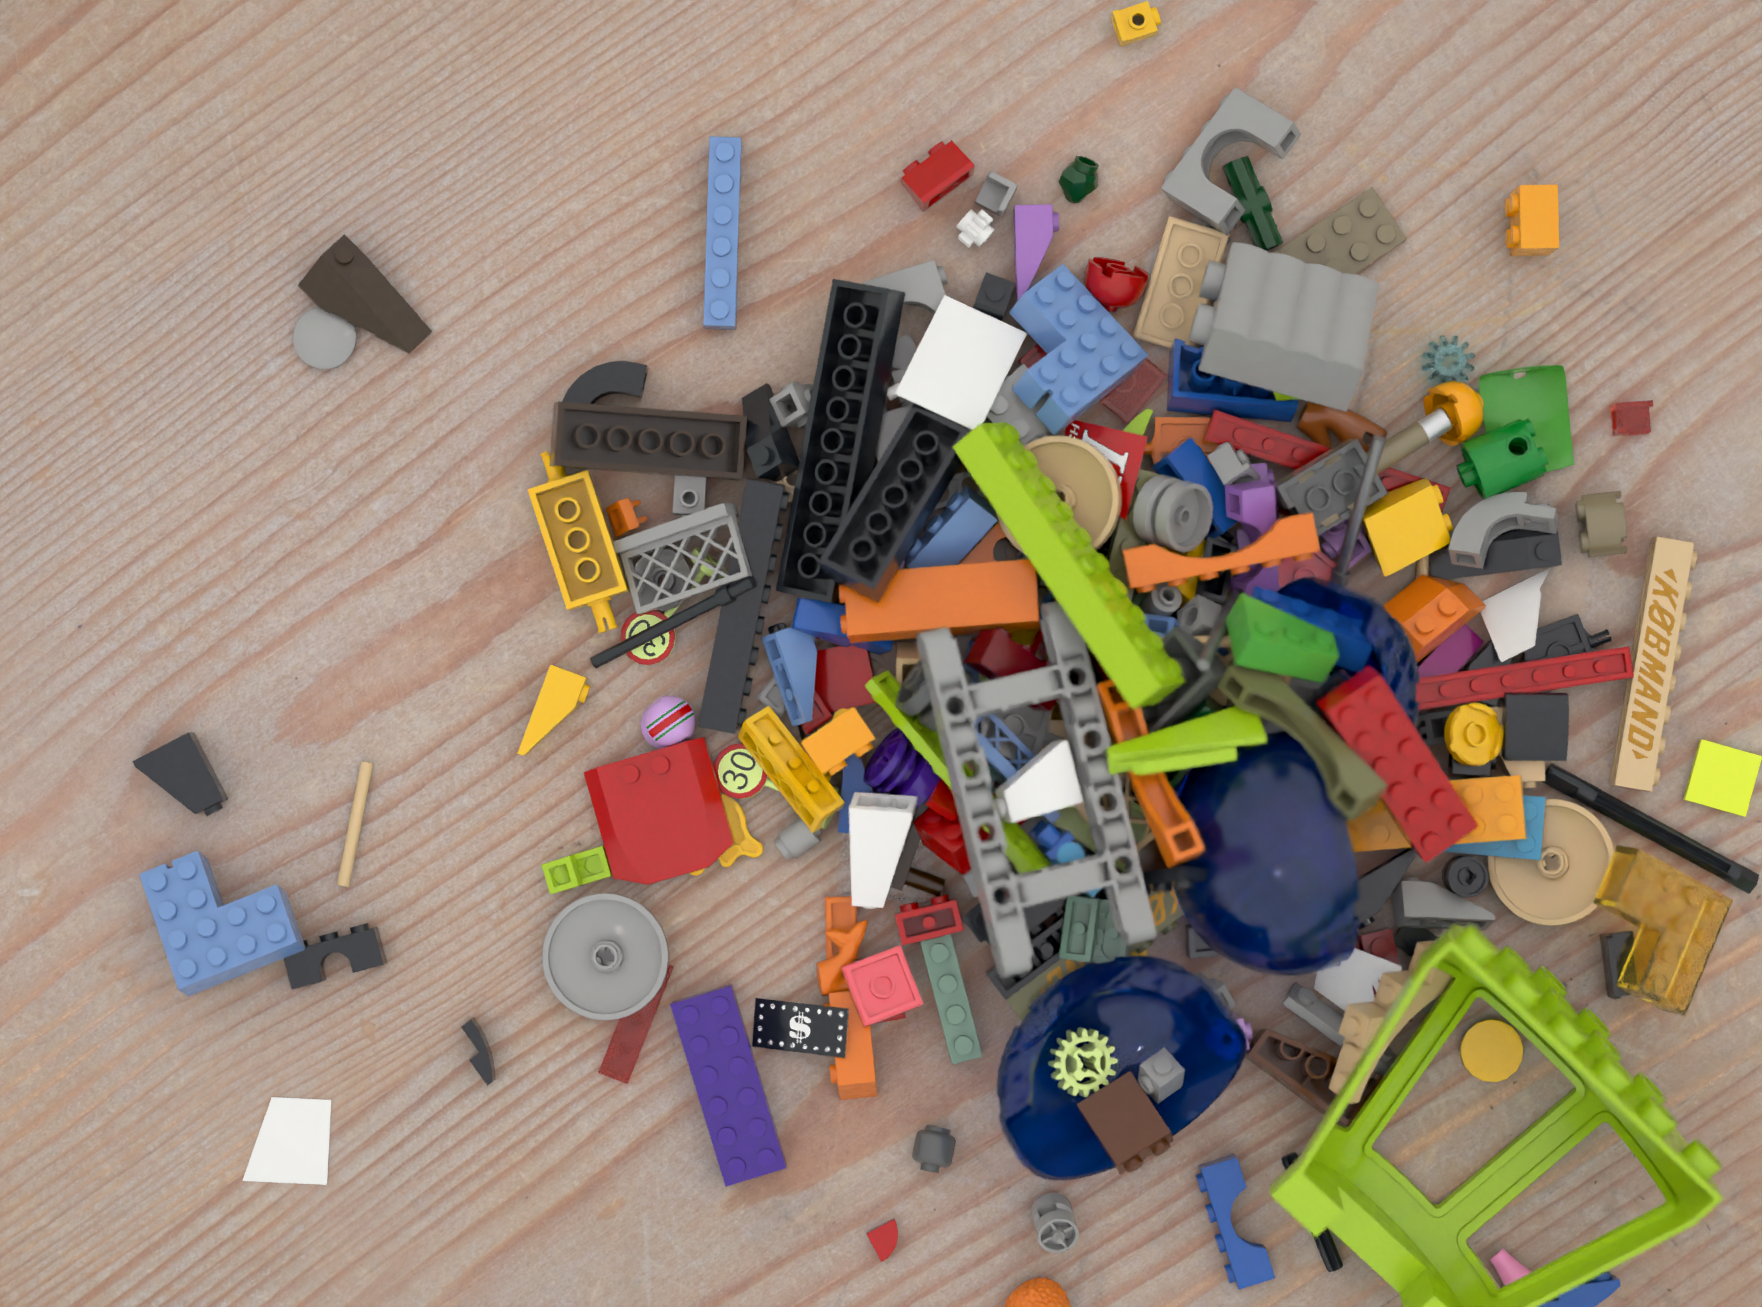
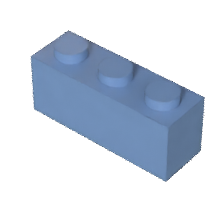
M967 486L961 493L956 492L949 499L947 508L940 516L935 515L926 526V531L919 539L915 540L905 557L907 567L923 568L957 565L998 521L996 510Z

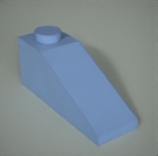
M789 627L761 637L792 727L812 721L817 661L815 636Z

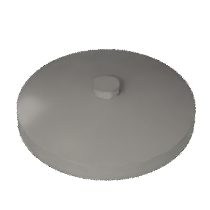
M599 893L574 901L556 916L545 936L542 964L549 987L558 1000L567 1008L587 1018L614 1020L639 1011L656 996L667 975L669 947L661 924L648 908L624 895Z

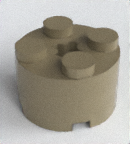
M1621 491L1582 495L1581 500L1575 503L1577 522L1583 521L1584 532L1579 534L1581 553L1587 552L1588 557L1627 553V546H1621V542H1624V538H1627L1623 502L1616 503V499H1620L1622 496Z

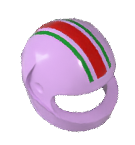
M662 696L644 712L641 720L642 734L649 744L658 749L685 742L693 734L696 723L695 713L684 699L676 696Z

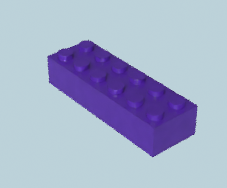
M729 984L673 1001L670 1006L725 1187L785 1169L787 1162L733 985Z

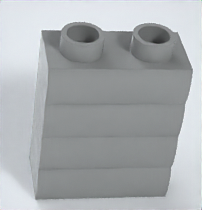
M1233 242L1225 264L1211 260L1208 261L1201 283L1199 297L1212 300L1214 303L1213 307L1202 303L1198 304L1190 330L1189 340L1204 344L1199 370L1347 412L1363 372L1379 284L1363 276L1342 274L1324 265L1305 263L1292 256L1268 253L1253 245Z

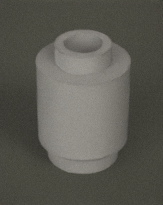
M1162 582L1155 586L1156 589L1150 591L1143 599V613L1170 617L1180 607L1182 596L1176 586L1168 587V582Z
M799 818L778 833L779 837L774 840V843L788 861L793 857L797 859L821 841L818 835L822 833V830L819 829L812 833L803 820Z

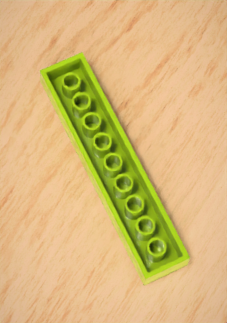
M1007 422L979 424L956 443L953 449L1130 707L1136 709L1157 704L1186 682L1181 675L1182 669L1180 665L1167 655L1163 649L1164 643L1162 639L1147 626L1142 610L1132 604L1127 597L1128 592L1124 584L1114 578L1109 570L1110 566L1106 558L1096 552L1091 544L1092 540L1088 532L1078 526L1073 518L1074 513L1066 502L1061 501L1056 494V487L1053 481L1046 475H1043L1037 466L1038 461L1035 455L1025 449L1020 442V434L1017 429Z

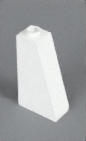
M854 792L849 806L852 906H862L866 909L883 908L918 802L917 796Z

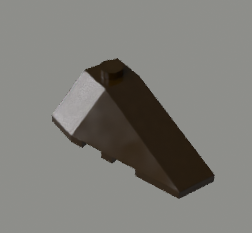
M345 234L320 256L298 284V287L320 309L338 315L347 320L348 323L375 334L377 338L409 354L432 333L430 328L370 259Z

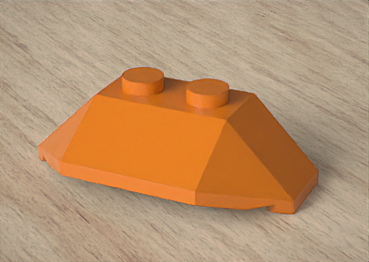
M1422 574L1377 610L1373 659L1394 680H1397L1485 609L1486 605L1464 583Z

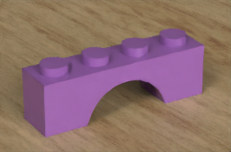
M1255 480L1225 486L1226 517L1242 524L1248 534L1249 544H1251L1263 535L1276 521L1275 505L1277 504V494L1275 492V485ZM1262 563L1249 565L1250 571L1237 573L1231 577L1230 592L1238 591L1240 594L1244 593L1251 597L1254 587L1257 586L1281 594L1278 576L1279 565L1263 568Z

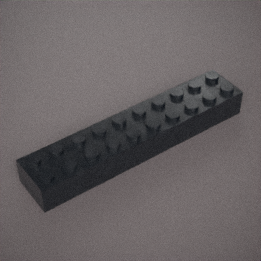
M837 279L832 281L776 591L829 603H840V583L823 575L819 560L873 471L905 292Z

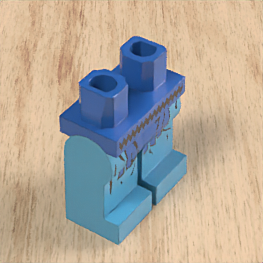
M1039 821L1028 833L1040 844L1038 849L1053 865L1085 857L1082 847L1072 842L1075 837L1069 831L1059 827L1055 828L1049 822ZM1102 888L1083 893L1094 897Z

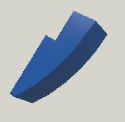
M797 599L792 629L844 647L853 645L879 655L891 651L893 640L850 643L847 634H842L841 615H846V606L813 599Z

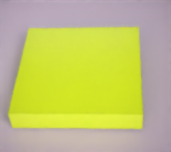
M1700 739L1683 800L1746 817L1762 756Z

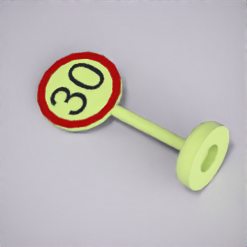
M695 547L691 553L698 556L701 548ZM706 554L704 560L717 566L718 561L710 554ZM701 564L694 580L700 582L705 575L711 578L714 571ZM719 575V577H718L717 580L722 579V578H725V577L722 576V575ZM678 607L667 610L664 613L658 610L641 615L634 612L626 619L621 628V642L671 617ZM675 629L626 654L630 659L639 664L653 665L662 662L671 654L675 646Z
M742 743L728 746L719 753L714 761L713 767L720 791L730 798L740 800L751 798L759 793L764 785L779 791ZM833 786V788L841 797V789L836 786ZM834 814L825 819L821 826L822 829L828 827Z

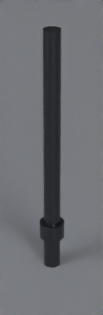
M749 576L731 586L726 584L715 590L714 595L590 658L592 665L598 668L720 605L725 607L735 602L736 597L756 587L753 578Z

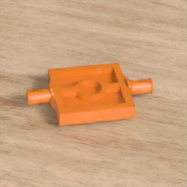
M1155 417L1154 435L1151 443H1146L1143 455H1151L1153 464H1155L1175 447L1192 438L1210 462L1208 455L1213 453L1219 444L1203 439L1210 418Z

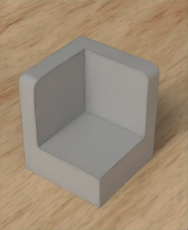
M989 171L986 181L975 200V204L1003 217L1017 190L1018 184L993 171Z

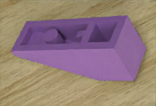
M1052 204L1014 206L1016 303L1023 293L1029 290L1051 243L1053 231H1059V213L1053 212Z

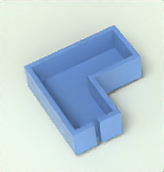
M1064 264L1023 293L1009 312L1047 353L1045 357L1026 370L1012 390L1030 410L1036 407L1047 392L1051 395L1036 413V416L1054 436L1133 375L1149 356Z
M198 850L171 861L173 867L163 864L139 874L177 988L188 997L306 950L288 896L277 884L224 905L208 858Z

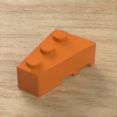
M850 991L829 993L830 1003H825L824 1006L849 1009L845 1058L835 1057V1065H829L831 1084H838L840 1100L876 1097L878 1095L871 1027H863Z

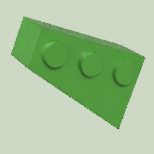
M1244 593L1240 594L1226 618L1235 665L1323 683L1339 658L1333 633Z

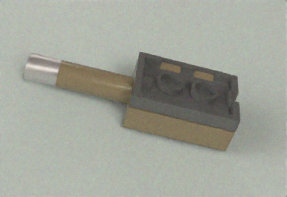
M1438 409L1385 441L1367 506L1388 494L1378 476L1379 473L1452 429V422L1444 410ZM1346 439L1273 483L1277 494L1278 507L1280 509H1287L1291 516L1307 512L1313 513L1317 536L1349 518L1369 451L1365 452L1358 439Z

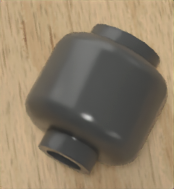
M926 1125L925 1130H919L916 1134L912 1158L914 1161L921 1163L920 1170L939 1173L940 1167L947 1168L951 1165L956 1140L950 1135L949 1129Z

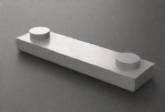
M1295 982L1290 987L1283 1005L1342 1047L1345 1037L1338 1032L1343 1016L1317 998L1310 989L1302 987ZM1389 1046L1374 1068V1071L1381 1076L1386 1074L1397 1058V1055L1393 1053Z

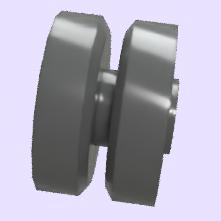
M920 659L904 680L897 694L895 704L898 709L909 716L918 714L919 723L929 730L936 732L938 729ZM963 668L967 686H970L973 682V675ZM951 698L946 703L948 712L955 715L958 711L957 702Z

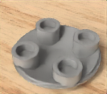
M319 307L313 308L302 315L295 326L293 333L294 347L299 357L312 367L319 369L338 368L351 356L355 348V326L332 312L328 313Z

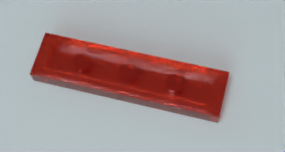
M669 964L664 983L656 996L639 1011L619 1019L598 1073L628 1084L673 971V965Z

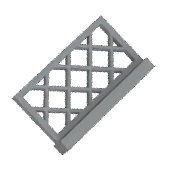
M721 503L613 541L615 553L620 554L637 614L641 615L717 589L726 584L743 580L749 576L752 577L736 517H739L736 504ZM728 525L731 538L725 547L716 542L714 538L719 528ZM710 531L708 536L704 535V533ZM695 536L705 540L698 556L686 550L691 538ZM681 541H682V543H681L680 546H678L677 544H675V543H678V542H681ZM711 544L724 551L717 566L704 560ZM666 546L677 550L670 566L658 560L663 548ZM683 554L696 561L689 576L676 570ZM642 555L650 560L643 576L635 572L632 558ZM729 555L738 559L741 572L730 575L722 570ZM655 564L668 570L661 586L649 580ZM701 564L714 571L709 583L704 585L694 580ZM674 574L686 580L681 592L678 594L667 590ZM719 575H722V576L725 577V578H722V579L717 580L718 577H719ZM648 584L657 589L658 592L652 603L644 605L641 593L645 585ZM692 584L696 586L695 588L690 589ZM664 594H666L667 596H669V597H666V598L662 599V597H663Z

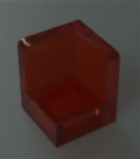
M1653 400L1622 402L1610 405L1612 437L1649 434L1651 432L1649 408L1653 407Z

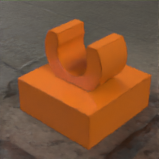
M628 497L605 508L616 537L639 528V525L647 520L646 516L637 518L633 508L641 504L639 500L630 502Z

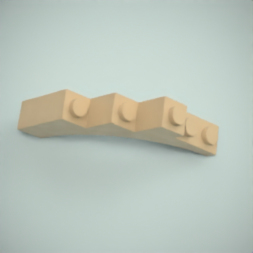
M1435 941L1417 942L1408 971L1382 973L1373 1002L1347 1005L1338 1032L1345 1039L1328 1089L1336 1094L1339 1093L1415 968L1421 954ZM1434 967L1429 970L1419 990L1349 1103H1358L1370 1075L1394 1037L1422 1008L1442 995L1453 979L1451 975Z

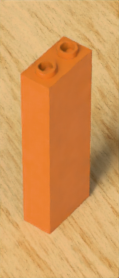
M1029 559L898 569L878 603L839 584L840 603H845L846 615H841L842 634H847L850 643L917 638L918 633L947 627L951 635L979 633L981 629H995V627L1006 631L1041 628L1039 621L1037 570Z

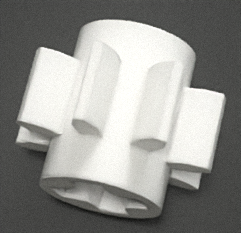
M971 209L956 226L961 231L958 239L968 248L973 243L980 248L995 231L990 226L993 218L983 209L978 214Z

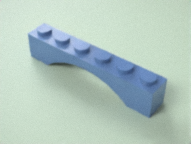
M709 136L704 294L705 329L736 330L738 233L742 168L741 137Z

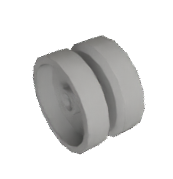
M1166 475L1154 476L1144 484L1137 496L1133 514L1135 531L1141 540L1165 546L1180 552L1192 551L1202 543L1209 531L1213 515L1211 495L1204 486L1186 480L1182 481Z

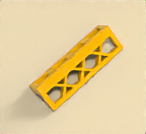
M770 706L744 721L737 737L810 831L815 833L821 828L827 817L843 808L845 802Z

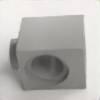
M1197 594L1177 612L1179 627L1192 636H1210L1222 611V607L1220 604Z

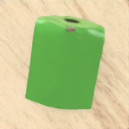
M1563 366L1522 367L1484 374L1479 377V394L1484 403L1483 419L1486 433L1518 419L1522 421L1529 419L1536 436L1532 437L1536 448L1542 447L1548 459V464L1545 465L1546 472L1574 465L1567 382ZM1515 373H1526L1522 378H1514ZM1512 452V454L1517 456L1522 455L1519 452Z

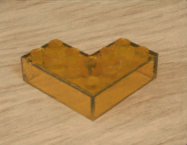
M1617 845L1593 902L1597 906L1640 928L1616 987L1635 997L1642 998L1643 1001L1662 1011L1685 1016L1733 900L1641 849Z

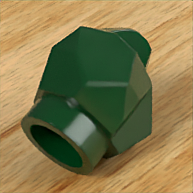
M1076 156L1074 162H1071L1063 170L1059 184L1068 202L1073 204L1081 203L1089 193L1098 187L1097 169L1099 165L1095 161L1084 156Z

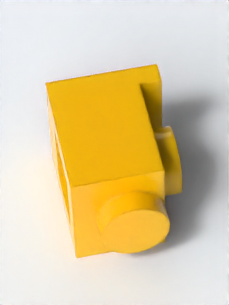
M1148 1L1122 10H1115L1111 15L1120 47L1155 36L1158 31L1156 26L1161 25L1156 6L1150 8ZM1134 16H1141L1144 23L1137 26L1132 22V18Z

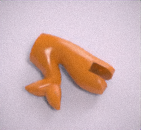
M868 920L856 923L848 932L839 929L825 932V935L840 950L836 956L816 963L817 981L821 996H829V993L849 991L841 968L853 963L856 959L859 946L866 932Z

